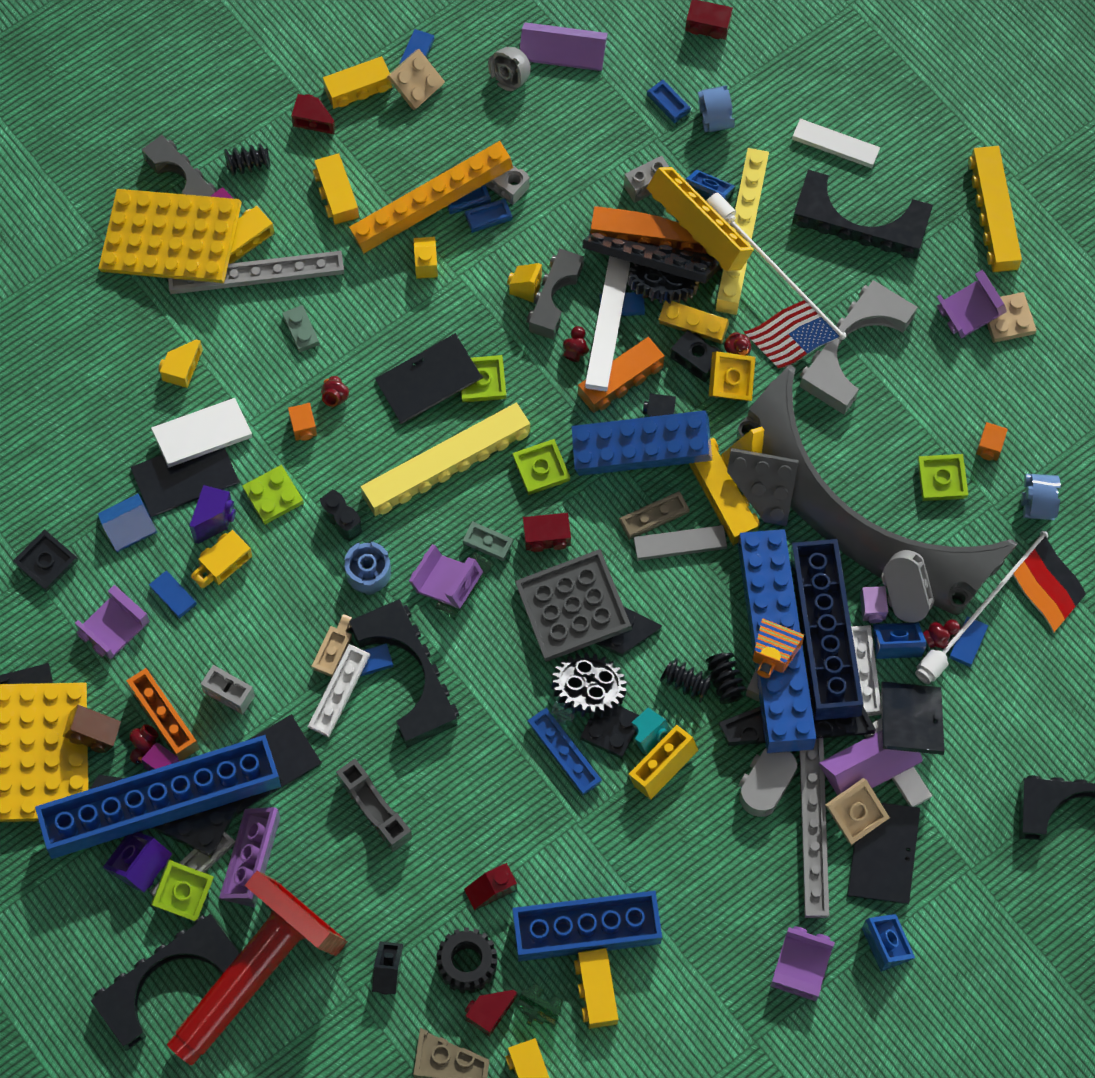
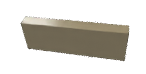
M680 491L619 518V522L630 540L689 513L690 509Z

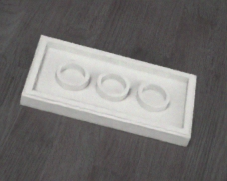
M235 398L151 428L168 468L252 438L250 428Z

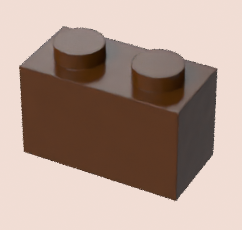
M77 705L70 711L63 737L68 738L71 743L91 747V750L94 752L106 753L114 746L121 721Z

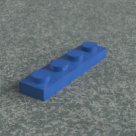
M547 708L528 720V725L582 796L602 783L601 778Z

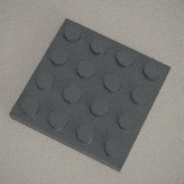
M601 549L515 581L545 662L632 630Z

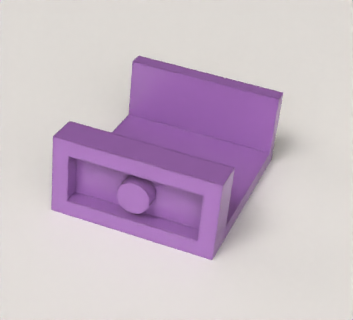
M983 269L975 274L977 281L945 300L941 295L937 296L939 302L937 309L942 317H948L950 321L947 324L953 334L958 333L961 339L1007 312L1004 302Z
M432 544L424 554L417 569L412 573L409 582L417 593L460 609L483 571L475 559L468 557L465 563L443 556L436 545Z
M115 585L108 590L110 598L83 624L79 620L75 622L78 629L77 635L84 642L89 640L94 645L92 648L101 657L106 655L110 660L150 622L147 613Z
M797 926L789 927L770 987L817 1001L835 942L830 941V937L823 934L815 936L807 933V930Z

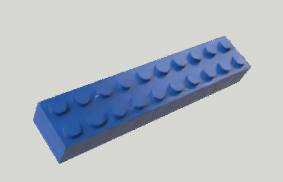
M785 529L739 534L738 551L753 656L762 619L800 633ZM801 646L783 673L773 670L770 678H764L757 674L767 753L814 750L816 733L803 646ZM754 662L755 670L757 673L760 664Z
M266 735L38 805L35 806L47 851L50 858L54 859L281 787Z

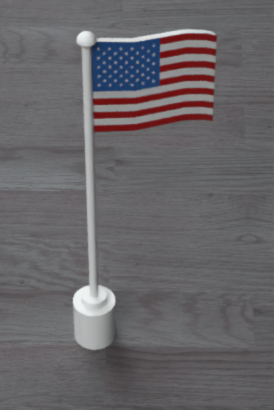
M719 193L709 197L706 202L729 225H732L804 299L781 310L761 325L743 331L758 348L780 369L796 363L826 343L838 338L844 340L846 333H842L734 222L736 210Z

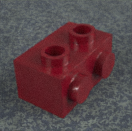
M691 0L685 31L695 35L701 34L714 39L726 40L733 7L701 0Z
M568 513L523 517L526 551L541 552L547 548L562 550L567 548V546H571Z

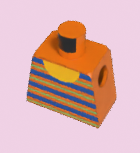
M762 619L753 661L760 664L757 674L764 678H770L773 670L783 673L801 648L804 634Z

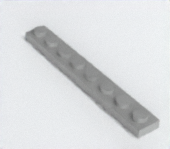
M342 251L228 264L224 283L168 278L170 294L340 275L344 274Z
M823 738L816 739L814 750L799 751L804 918H829L825 776L819 766V762L824 760Z

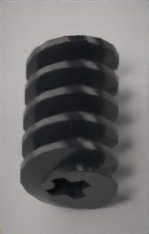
M258 143L257 150L254 149L253 145H250L248 152L244 146H241L240 153H238L236 148H233L231 155L227 149H224L227 169L231 171L233 176L236 175L237 169L240 170L241 174H244L246 167L250 173L253 172L254 166L257 167L258 171H261L263 164L267 170H270L271 164L267 143L266 149L263 148L261 143Z
M719 653L705 660L709 663L707 665L708 670L712 671L710 676L714 680V687L718 688L716 694L720 696L719 702L721 704H729L742 698L741 693L746 690L745 686L738 687V684L743 682V679L735 678L740 673V670H732L737 665V662H729V659L734 657L733 653Z
M676 657L665 668L660 682L667 678V686H671L675 682L674 689L676 691L683 686L684 695L691 691V699L694 700L697 696H700L699 703H701L710 688L711 676L708 675L705 679H702L703 671L695 675L694 666L687 671L686 662L678 666V658Z

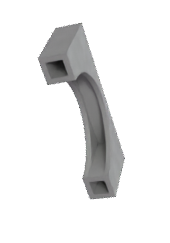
M873 280L869 286L865 285L859 294L860 299L857 303L855 301L851 303L847 310L849 314L845 319L842 317L836 327L842 333L845 332L846 336L859 328L872 325L887 326L904 333L914 319L918 307ZM838 338L824 344L825 347L822 351L817 350L811 360L813 362L810 367L806 366L800 374V387L845 415L857 398L859 389L849 382L839 366L837 349L842 340Z

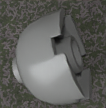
M504 47L496 51L488 60V69L491 77H496L499 81L497 85L507 91L516 90L529 78L530 62L527 56L516 47Z

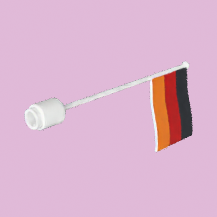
M1046 531L1040 532L1041 536L948 643L947 647L942 651L930 650L917 665L915 674L922 682L930 684L931 681L934 682L949 665L946 653L1012 575L1025 596L1044 616L1053 633L1086 595L1084 588L1077 577L1057 556L1047 539L1048 533Z

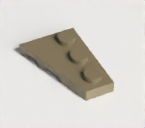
M420 1028L414 1078H488V1059L465 1048L451 1044L448 1040L428 1033L427 1030Z

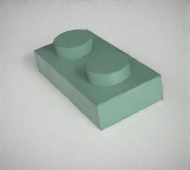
M303 305L282 313L299 353L320 345Z
M472 521L463 539V544L504 561L513 544V539Z

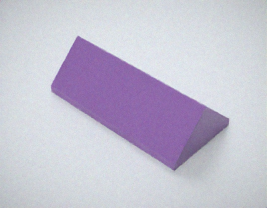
M525 22L521 32L520 50L527 56L529 62L602 71L608 33Z
M881 730L819 762V766L838 796L862 778L868 781L871 788H874L920 764L923 760L919 752L883 749Z
M252 808L244 810L219 899L255 908L258 897L244 885L257 870L265 874L280 822V814L277 808Z

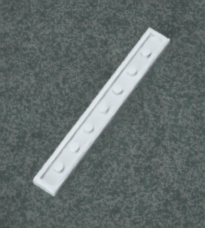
M609 256L585 384L587 389L600 391L608 390L631 264L629 261Z

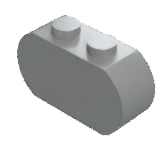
M910 550L895 553L884 567L882 573L883 584L887 586L889 592L888 603L890 607H893L894 614L899 619L905 622H918L926 617L935 601L924 559L918 553Z
M764 749L761 756L756 754L750 765L753 768L749 775L745 773L738 785L742 787L739 794L740 803L749 814L764 817L773 813L797 770L796 759L791 752L767 753V750Z

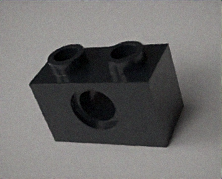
M687 330L671 348L670 358L705 383L710 378L712 352H720V350L715 346L705 343L697 333H691ZM694 353H700V354H702L703 356H701V357H696V356H694L693 354H694Z

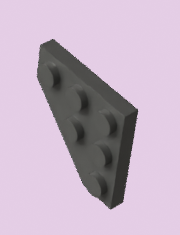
M731 448L727 473L764 522L787 526L799 460Z

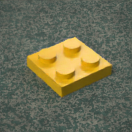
M717 351L712 352L709 396L752 401L755 357Z

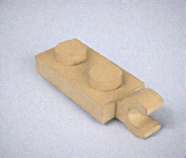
M343 614L337 628L330 626L311 666L313 670L333 677L352 639V634L347 633L350 630L349 621L352 620V617Z

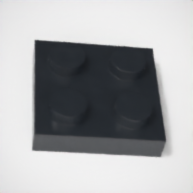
M44 529L12 562L47 592L78 561V558Z
M618 706V710L612 709L610 715L604 711L601 718L597 713H594V717H590L580 736V740L623 759L636 732L631 722L639 715L621 706Z

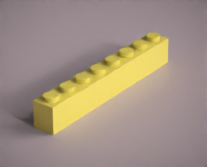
M748 148L734 222L752 240L769 152ZM747 262L742 270L726 271L723 269L715 311L737 315Z
M516 402L362 485V496L375 516L386 514L391 511L393 506L408 502L412 496L419 492H427L432 485L447 481L451 475L458 471L463 472L467 470L471 464L477 461L486 460L491 453L506 449L515 440H523L530 433V422Z

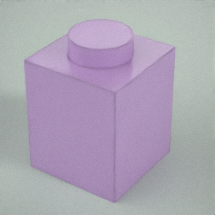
M886 586L863 587L860 594L863 621L880 623L886 620L888 614Z

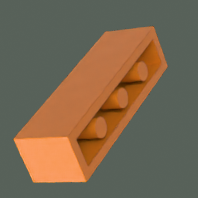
M647 337L613 360L607 391L585 388L586 380L578 384V395L593 413L599 409L602 411L610 405L612 400L623 397L628 392V389L634 385L639 386L651 373H658L663 368L665 355Z
M147 668L126 680L131 692L172 752L179 758V761L184 760L199 750L196 739Z

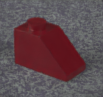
M297 94L291 115L293 127L335 134L334 119L320 99L310 94Z
M505 863L481 875L464 888V891L475 911L517 891V882L508 864Z
M515 990L481 995L476 1001L472 999L464 1011L467 1013L465 1016L466 1021L490 1037L516 1000L517 992Z

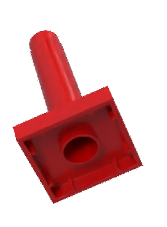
M258 870L244 886L271 908V915L167 1043V1046L177 1056L191 1066L209 1049L300 940L306 938L315 947L333 956H337L348 942L278 881Z

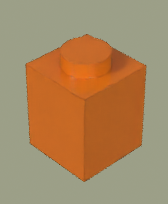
M310 403L289 407L288 411L295 440L306 441L313 438V436H317Z
M986 422L976 454L985 460L997 461L1008 429Z

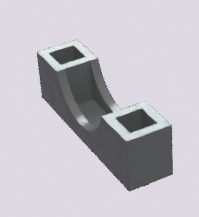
M160 135L142 148L144 160L157 174L173 172L181 175L186 180L182 194L210 197L217 191L211 182L207 183L204 180V176L198 168L194 169L190 165L191 163L187 156L177 151V147L171 139L167 140L163 135Z
M560 248L557 255H553L549 264L551 270L549 274L545 273L542 286L544 287L542 292H537L534 304H536L534 311L530 310L526 321L529 323V332L554 340L560 326L562 313L554 305L552 297L560 288L567 285H576L584 267V256Z
M353 759L336 771L340 784L392 852H395L412 839L409 827L399 814L393 811L385 802L368 774L356 759Z

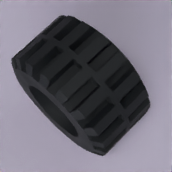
M464 928V931L460 932L459 929H456L454 934L446 935L445 941H441L439 944V950H437L436 955L438 973L442 977L443 982L446 985H450V989L454 991L459 989L460 993H465V991L469 990L470 993H474L475 989L479 988L482 990L485 988L486 983L489 984L492 981V976H495L497 952L492 940L489 941L488 935L485 933L480 934L479 930L475 928L474 931ZM472 949L481 956V964L474 971L462 972L454 967L453 957L460 950Z

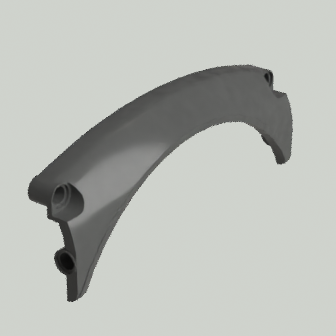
M789 365L767 386L765 391L751 406L748 416L738 427L737 441L744 436L743 432L763 427L762 454L799 460L790 507L826 540L838 539L841 552L881 579L884 567L895 553L903 550L918 553L924 559L935 600L933 606L953 615L963 613L977 591L990 576L995 575L1001 568L1007 556L1015 549L1018 543L1009 539L991 545L973 547H949L927 544L887 531L851 509L821 478L802 444L793 409L792 385L796 368ZM952 599H960L962 604H955Z

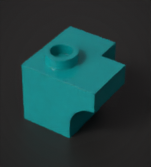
M649 707L631 722L638 734L635 740L644 755H647L671 731L666 719Z

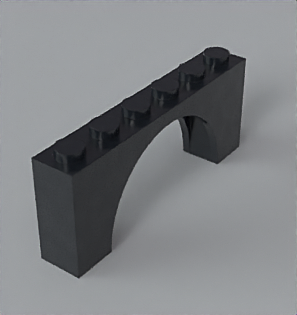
M812 170L807 171L795 208L793 224L801 228L817 230L821 234L835 235L842 240L856 241L863 246L877 247L884 252L898 253L905 258L917 259L932 211V204L912 199L905 213L889 224L876 227L857 225L842 217L833 207L827 191L829 175Z
M400 599L350 620L349 624L359 648L373 644H387L399 647L411 654L423 670L425 686L420 700L407 715L396 721L397 729L406 748L457 726V717L460 715L455 704L450 705L447 697L450 694L446 685H441L437 678L440 677V673L436 664L431 665L428 659L431 655L426 644L422 645L419 640L421 634L417 625H412L409 620L412 616L408 606H403Z
M1035 775L1023 778L1020 783L1019 839L1043 840L1047 835L1048 822L1052 813L1060 805L1072 799L1082 797L1095 798V783H1088L1087 780L1083 779L1070 782L1064 781L1063 778L1059 777L1046 780Z
M211 914L207 917L205 915L199 917L193 923V927L187 931L184 929L174 936V940L168 945L162 944L155 949L154 955L147 960L146 958L141 959L134 965L132 971L127 974H120L114 979V984L107 989L106 987L99 989L93 995L94 998L90 1001L126 1051L146 1038L138 1018V999L144 983L155 970L171 961L195 959L212 965L223 974L240 954Z

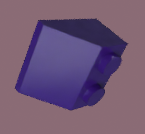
M203 485L189 525L194 543L199 544L227 530L229 522L234 521L236 509L233 507L234 501H232L229 491Z
M136 832L124 837L103 868L132 888L145 893L152 886L155 877L161 869L166 866L172 853L153 837Z

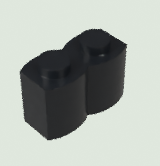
M332 489L320 498L324 517L330 523L336 525L338 533L344 539L351 541L362 532L358 513L346 505L345 499L339 492Z

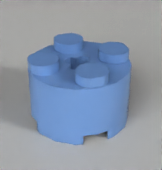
M727 85L698 92V104L700 113L703 116L704 132L710 133L735 128L734 118L732 119L731 117L733 108Z
M1025 474L1024 487H1026V492L1021 494V506H1024L1023 518L1055 520L1058 516L1060 505L1058 490L1056 489L1060 488L1059 476Z
M375 542L357 543L349 549L345 556V573L348 583L353 589L371 595L387 585L391 576V565L388 553L381 545Z

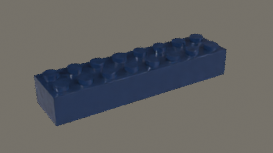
M838 539L792 543L790 557L801 631L804 634L803 645L814 719L826 720L860 717L864 704Z

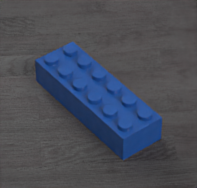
M706 411L572 426L574 465L579 476L712 461L709 417Z
M656 891L512 908L518 962L576 955L579 952L605 948L609 951L658 945L662 941Z

